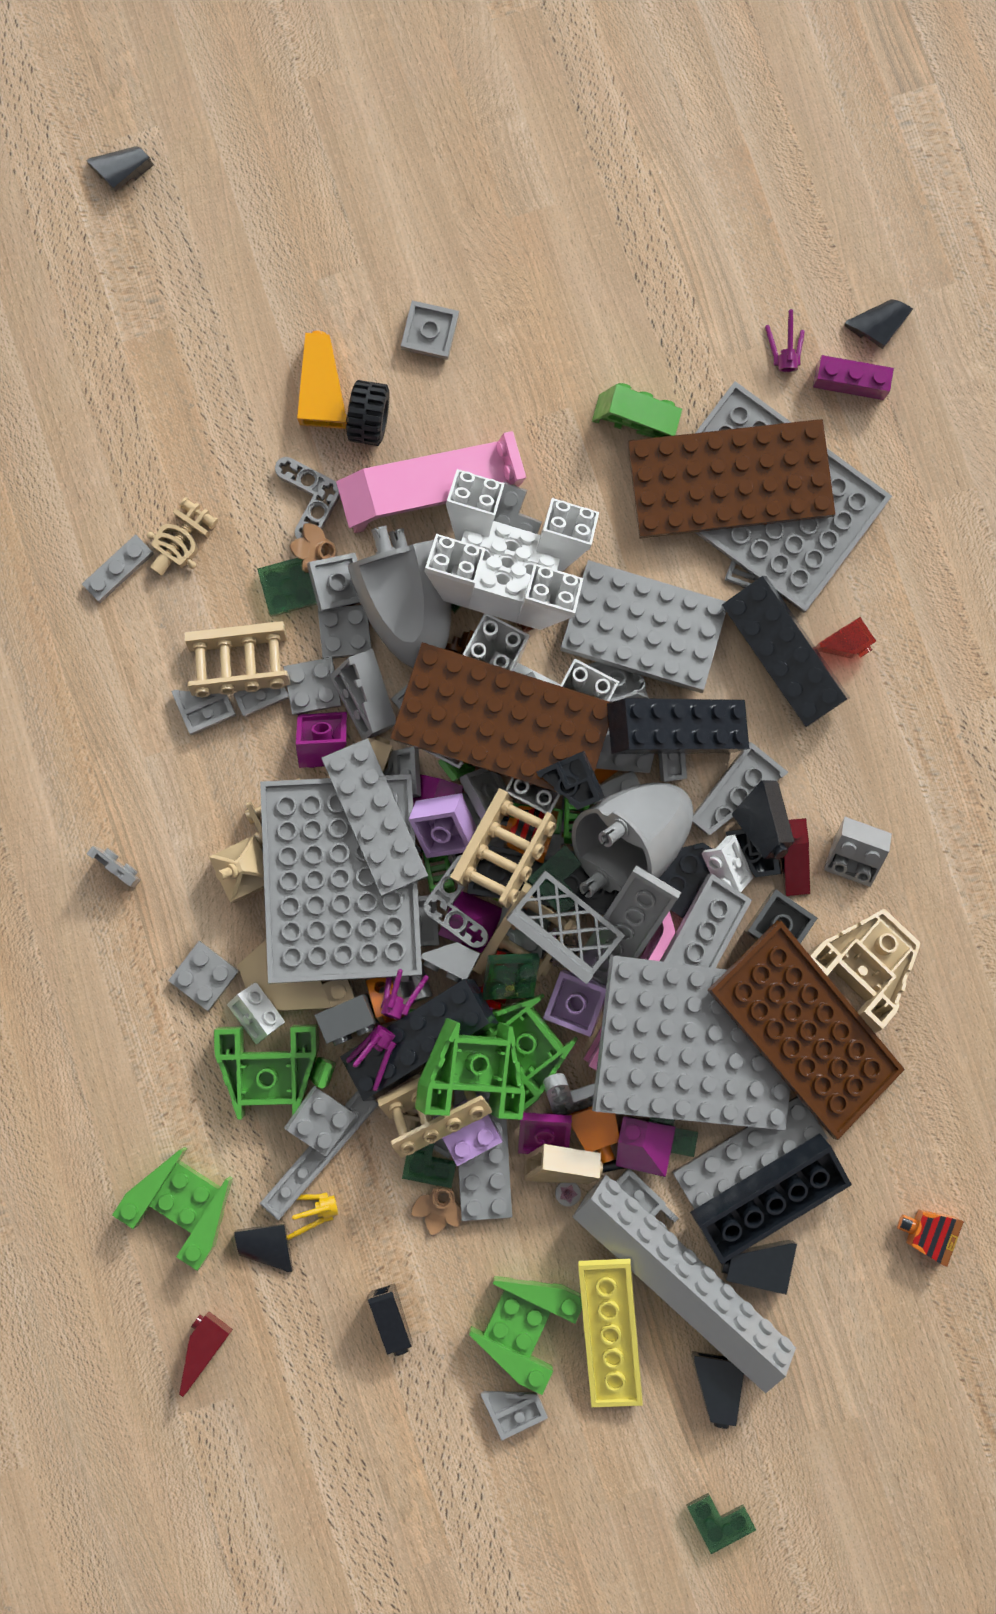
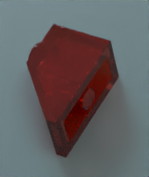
M861 617L818 643L815 647L819 652L851 659L859 655L862 658L873 650L871 646L876 642V639Z

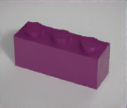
M821 355L816 365L813 388L885 400L891 389L894 368Z

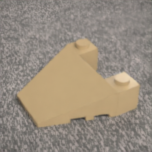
M883 909L821 942L809 951V955L826 975L833 970L866 1001L858 1010V1014L873 1032L877 1033L888 1024L898 1011L901 994L905 991L906 980L909 972L912 970L921 943Z
M266 940L237 965L245 988H248L253 983H257L277 1011L332 1008L356 997L350 980H333L327 983L315 981L268 984Z

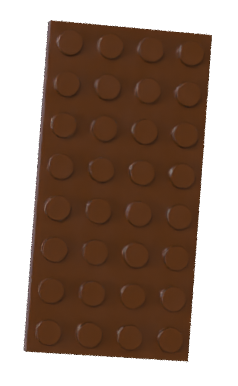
M823 419L628 441L639 539L828 518L836 515Z
M422 642L390 739L556 792L554 787L545 779L538 777L536 772L582 751H585L595 772L609 728L607 703L610 702Z
M776 921L708 989L709 993L833 1139L839 1140L905 1070L782 921Z

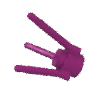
M789 309L787 349L781 350L780 355H778L770 326H765L774 358V366H779L780 372H794L801 365L800 356L805 331H800L795 353V349H793V309Z
M402 969L397 971L391 994L392 977H387L384 998L381 1004V1014L400 1020L401 1015L407 1016L410 1006L428 980L427 975L419 982L406 1004H403V998L397 996L403 973Z
M381 1025L374 1028L371 1034L346 1059V1062L350 1063L362 1051L353 1063V1067H357L372 1048L380 1052L386 1049L375 1079L373 1091H377L391 1051L396 1046L392 1041L395 1035Z

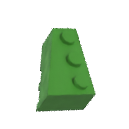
M624 383L615 384L599 394L592 422L599 423L601 419L615 423L614 428L621 429L622 425L637 430L636 434L651 438L676 435L682 408L676 407L674 402L655 399L651 393L637 392L632 390L630 385Z

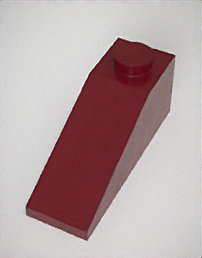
M806 818L791 819L789 824L794 843L788 848V853L781 858L785 896L811 894Z
M210 1311L204 1317L200 1314L191 1326L194 1331L189 1337L179 1392V1395L182 1397L185 1396L233 1330Z

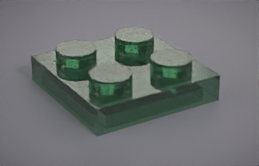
M294 558L257 568L270 617L317 605L310 575L302 571V559Z
M538 953L488 955L482 991L484 1000L534 998L540 963Z

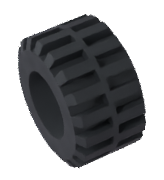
M357 380L354 384L349 400L346 434L349 442L379 446L382 442L387 424L390 400L387 384Z

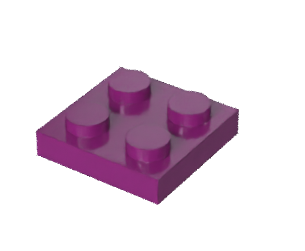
M523 1112V1120H520L518 1154H529L543 1144L569 1148L572 1115Z

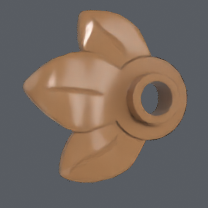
M310 523L303 524L304 538L294 540L289 546L292 554L298 559L303 560L302 571L309 573L307 563L335 557L336 554L335 545L325 539L323 530ZM321 547H322V548L324 549V551H325L324 556H323L322 553H321Z
M439 1185L432 1190L431 1194L420 1196L412 1208V1216L425 1217L426 1226L431 1235L440 1232L447 1223L454 1227H459L462 1220L461 1208L455 1203L454 1191L446 1185ZM439 1194H446L447 1200L440 1202L438 1200Z

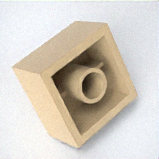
M255 835L209 856L216 871V878L220 880L231 903H236L264 889L263 847L260 846Z

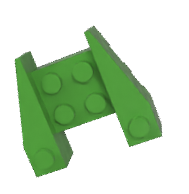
M543 993L492 1011L497 1022L513 1027L516 1042L515 1051L521 1068L520 1077L525 1089L524 1110L540 1098L545 1090L544 1079L556 1074L578 1040L575 1036L563 1046L533 1006L545 997ZM498 1024L479 1036L497 1037Z
M446 1018L419 1079L415 1109L425 1115L450 1116L452 1090L490 1092L489 1106L492 1110L491 1115L500 1119L523 1120L525 1089L520 1077L521 1068L515 1051L516 1042L513 1027L498 1022L497 1037L459 1035L460 1023Z
M318 1024L293 1025L290 1027L291 1051L244 1052L243 1026L217 1027L214 1029L215 1058L220 1066L223 1080L229 1091L238 1120H242L245 1116V1105L292 1104L293 1116L304 1100L319 1051Z
M183 1147L129 1190L112 1216L134 1229L139 1226L150 1207L191 1233L176 1257L198 1271L217 1243L233 1178L231 1176L226 1178L220 1187L180 1161L187 1151V1148Z
M494 1276L493 1284L502 1288L503 1292L484 1332L471 1326L469 1335L518 1384L543 1395L553 1373V1366L531 1354L550 1313L556 1314L574 1324L576 1323L582 1310L581 1293L563 1284Z

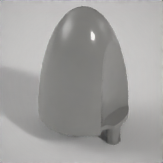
M381 526L378 529L374 528L371 530L377 548L376 555L356 561L347 567L360 603L375 632L393 655L406 665L414 668L422 642L442 649L446 648L451 626V603L443 601L424 572L434 540L408 546L403 528L387 532V526Z
M646 783L614 793L579 814L572 827V844L578 861L590 877L580 884L581 893L585 894L590 890L585 895V897L590 898L601 888L608 892L613 890L620 891L635 866L659 878L675 860L690 833L693 822V805L688 794L682 788L673 784Z

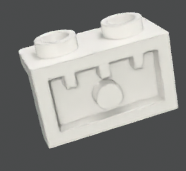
M735 835L726 836L715 849H708L702 852L710 874L715 875L739 892H742L754 878Z
M253 983L237 994L227 1004L256 1045L285 1023L282 1016L257 983Z

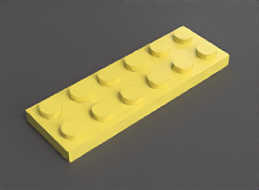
M631 1260L579 1261L578 1269L591 1407L643 1406Z

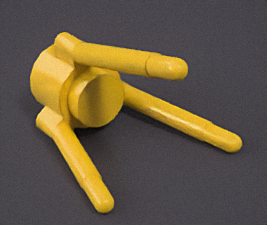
M327 1192L322 1194H301L297 1200H319V1202H315L316 1209L295 1214L292 1216V1219L297 1220L316 1214L318 1218H321L287 1235V1238L290 1240L324 1222L334 1220L333 1216L339 1215L335 1196L328 1197Z

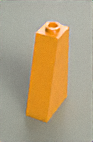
M323 331L305 333L297 414L299 425L346 429L347 416L330 335Z

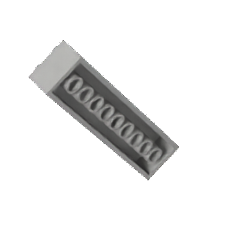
M605 1175L588 1191L573 1215V1218L618 1259H630L631 1271L763 1392L767 1393L786 1377L796 1349L790 1339L778 1332L769 1320L764 1319L756 1312L749 1302L744 1301L729 1284H726L715 1274L712 1268L700 1261L692 1250L687 1249L672 1232L666 1230L656 1217L644 1210L635 1198L630 1197L620 1188L616 1181Z

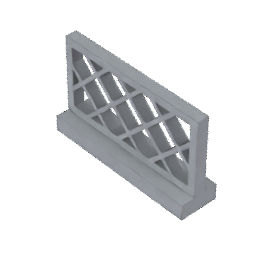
M547 871L542 873L516 907L506 916V919L586 984L593 978V974L625 936ZM547 878L554 884L555 895L540 897L539 886ZM558 888L565 894L558 895ZM537 890V897L530 898ZM570 897L573 899L575 911L560 913L559 898ZM556 899L557 913L542 915L541 900ZM538 900L539 915L528 916L521 911V908L527 901ZM578 904L585 910L578 911ZM590 913L594 916L595 927L580 929L579 914ZM576 915L577 929L562 931L561 916ZM558 917L559 931L547 932L543 927V918ZM540 918V925L537 924L533 919ZM598 920L605 926L598 927ZM610 929L617 935L611 944L600 945L599 930ZM596 931L597 945L582 947L581 932ZM578 933L579 947L567 948L563 944V934ZM552 935H559L560 941ZM601 948H607L601 955ZM597 949L598 960L592 967L583 961L582 950ZM572 951H579L580 957H578Z

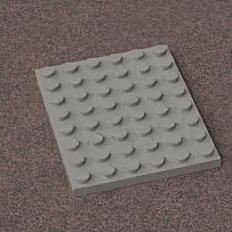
M734 381L696 433L790 423V421ZM827 449L836 514L834 517L694 532L757 579L761 576H767L779 595L803 613L806 612L892 497V495L829 449Z
M412 774L384 775L415 844V832L409 822L413 809ZM330 778L260 782L268 984L396 977L399 969L403 971L401 977L422 976L417 882L381 897Z
M610 955L592 1111L786 1130L790 1087L709 993L708 989L727 969Z

